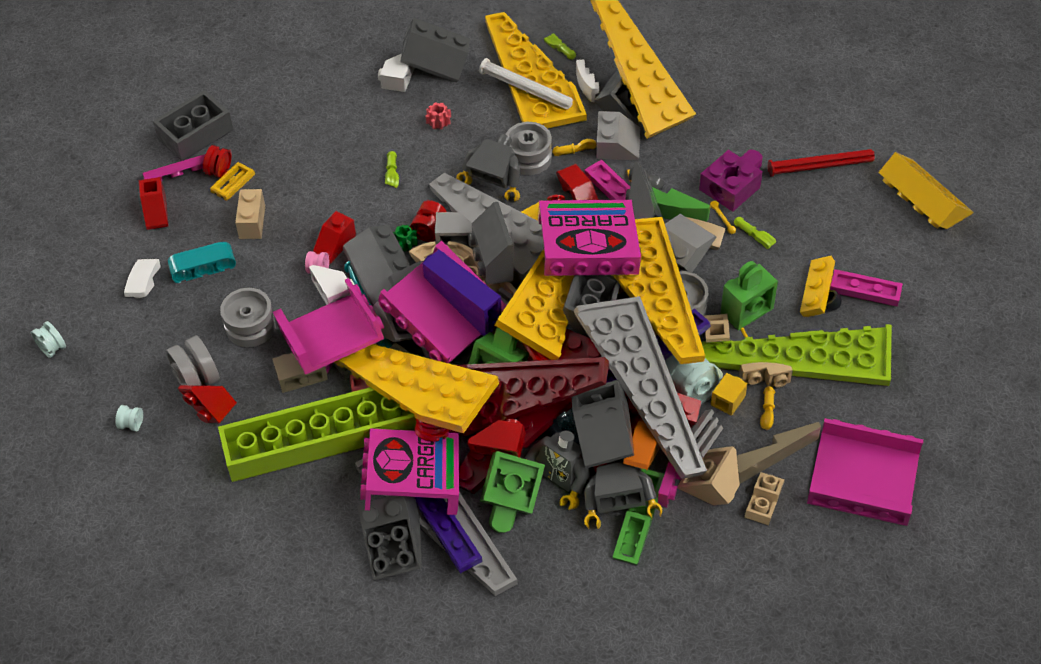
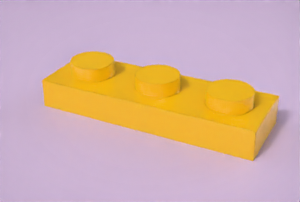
M832 256L811 260L800 309L803 317L825 314L835 260Z

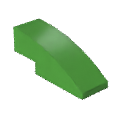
M653 188L663 218L671 220L681 214L688 218L708 221L710 205L673 188L668 193Z

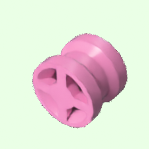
M309 251L305 259L306 272L311 274L309 266L312 265L329 268L328 253L321 252L316 254L313 251Z

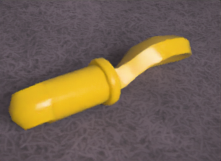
M585 139L577 145L572 143L566 146H556L553 148L552 153L555 156L575 154L578 151L596 148L597 142L593 139Z
M767 386L763 392V409L765 412L760 417V425L765 430H769L774 421L775 390L771 386Z

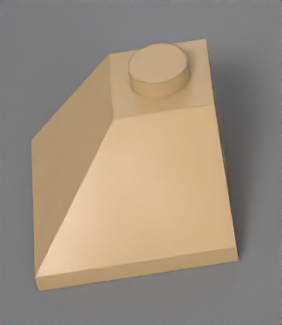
M733 446L709 449L702 458L707 471L703 475L682 479L678 489L711 505L729 504L740 485L736 449Z

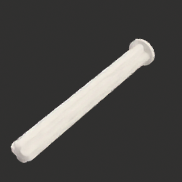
M485 58L480 65V74L486 73L564 109H569L573 104L571 97L491 63L488 58Z

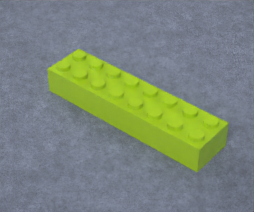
M369 387L219 426L218 429L231 481L235 482L363 448L364 438L370 437V428L415 431L416 418L409 410L406 412L400 408V404L394 400H388Z

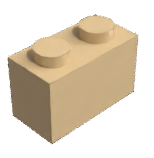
M262 189L240 190L235 222L239 239L262 238L265 213Z

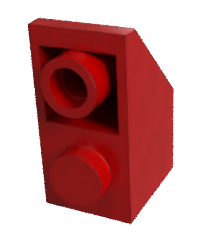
M161 177L139 180L140 199L146 229L168 227L166 194Z
M180 385L178 387V390L183 395V400L198 412V418L205 423H220L237 404L223 386Z

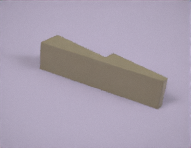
M816 422L773 435L772 445L737 455L739 483L741 484L818 440L821 430L820 423Z

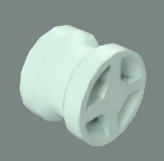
M121 405L116 414V427L118 429L130 428L131 431H139L143 421L142 408L135 407L130 409L126 405Z

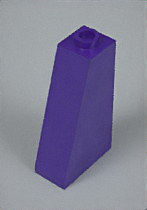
M440 249L433 255L427 256L422 263L424 278L483 336L490 332L492 333L498 328L495 326V323L502 312L501 296Z

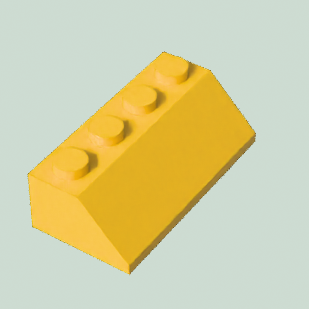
M897 152L891 156L878 172L884 177L882 181L891 188H897L899 190L897 194L907 202L910 200L914 204L913 208L921 215L925 213L929 217L928 222L937 229L939 227L948 229L974 213L913 159Z

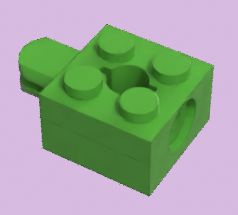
M754 261L747 262L740 268L739 277L727 281L724 285L720 313L728 314V321L739 331L774 309L778 281L760 264L757 265Z
M497 328L495 335L490 332L475 341L469 364L523 362L528 360L529 353L516 347L518 339Z
M499 451L492 454L480 502L493 505L489 525L494 531L499 533L510 531L513 528L517 512L526 515L532 514L545 467L544 464Z

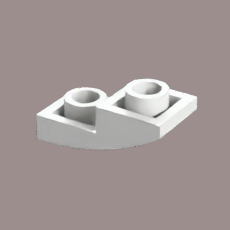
M584 59L576 60V76L580 89L589 101L595 102V95L599 94V82H595L594 74H589V68H585Z
M159 259L137 260L125 286V297L143 298L148 295L155 286L153 276L161 267Z

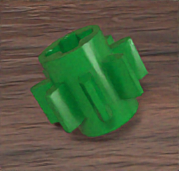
M409 225L397 226L393 233L403 251H410L413 245H418L416 230H412Z

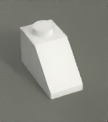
M401 54L386 60L383 68L379 69L378 80L381 81L382 89L406 91L415 67L401 63Z
M316 265L309 266L312 281L326 305L350 295L345 283L347 277L344 272Z

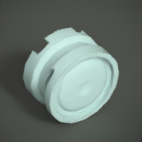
M48 321L44 322L40 329L35 328L31 331L33 340L48 358L53 357L59 348H66L62 336Z

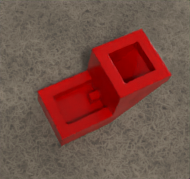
M577 164L556 172L564 192L570 191L573 200H599L591 180Z

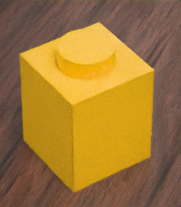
M726 373L712 392L711 406L732 416L746 396L748 383L739 377Z

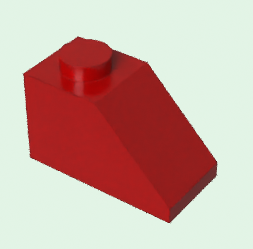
M335 211L322 225L313 252L316 254L327 252L330 265L343 251V245L356 237L354 219Z
M498 420L469 438L468 445L473 453L492 456L494 452L499 451L520 457L526 432L523 424L517 420Z

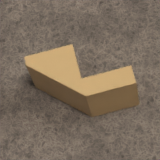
M728 314L705 315L704 317L710 322L711 326L705 331L706 342L730 341Z

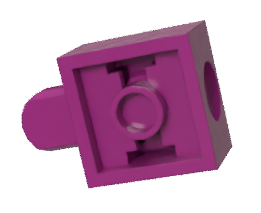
M750 149L739 157L730 150H727L701 173L699 190L732 212L735 211L761 186L763 172L760 170L763 159L762 154L759 151Z

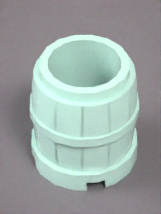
M674 355L665 360L677 393L700 400L701 404L712 397V392L717 382H720L723 378L722 371L706 358L704 362L680 364Z

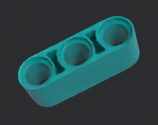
M218 242L170 256L168 259L171 277L176 283H181L182 280L189 281L200 278L205 274L219 273L227 268L233 269L236 265L232 247L228 242Z

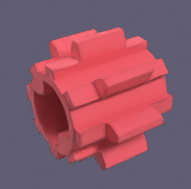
M436 102L432 106L430 105L429 109H426V124H430L433 129L440 128L441 130L444 126L447 127L448 124H451V110L447 109L444 103Z

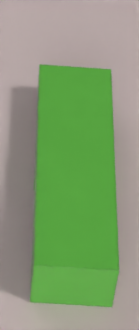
M641 468L652 480L657 496L655 501L658 503V492L664 474ZM645 501V506L633 507L627 510L613 559L638 565L656 508L650 510L652 519L650 516H647L648 501Z

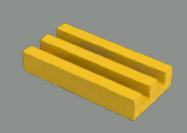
M237 162L210 188V191L228 201L255 175L253 169ZM229 180V183L221 190L220 188Z

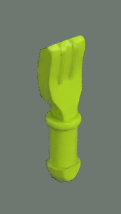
M554 33L544 38V41L553 49L557 48L559 52H562L570 60L575 59L576 52L567 47L565 43H562V40Z
M390 151L387 154L385 184L397 188L399 184V175L396 172L397 155L394 151Z
M737 217L734 219L736 227L748 233L749 236H752L766 249H769L776 243V239L765 231L756 230V227L744 221V218Z

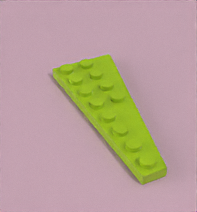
M885 324V327L881 328L863 326V329L859 330L841 328L837 332H824L823 330L790 333L789 336L784 337L768 335V338L763 339L745 337L741 341H701L705 358L718 368L740 370L742 364L769 362L791 366L793 369L792 376L883 386H889L891 382L892 325Z

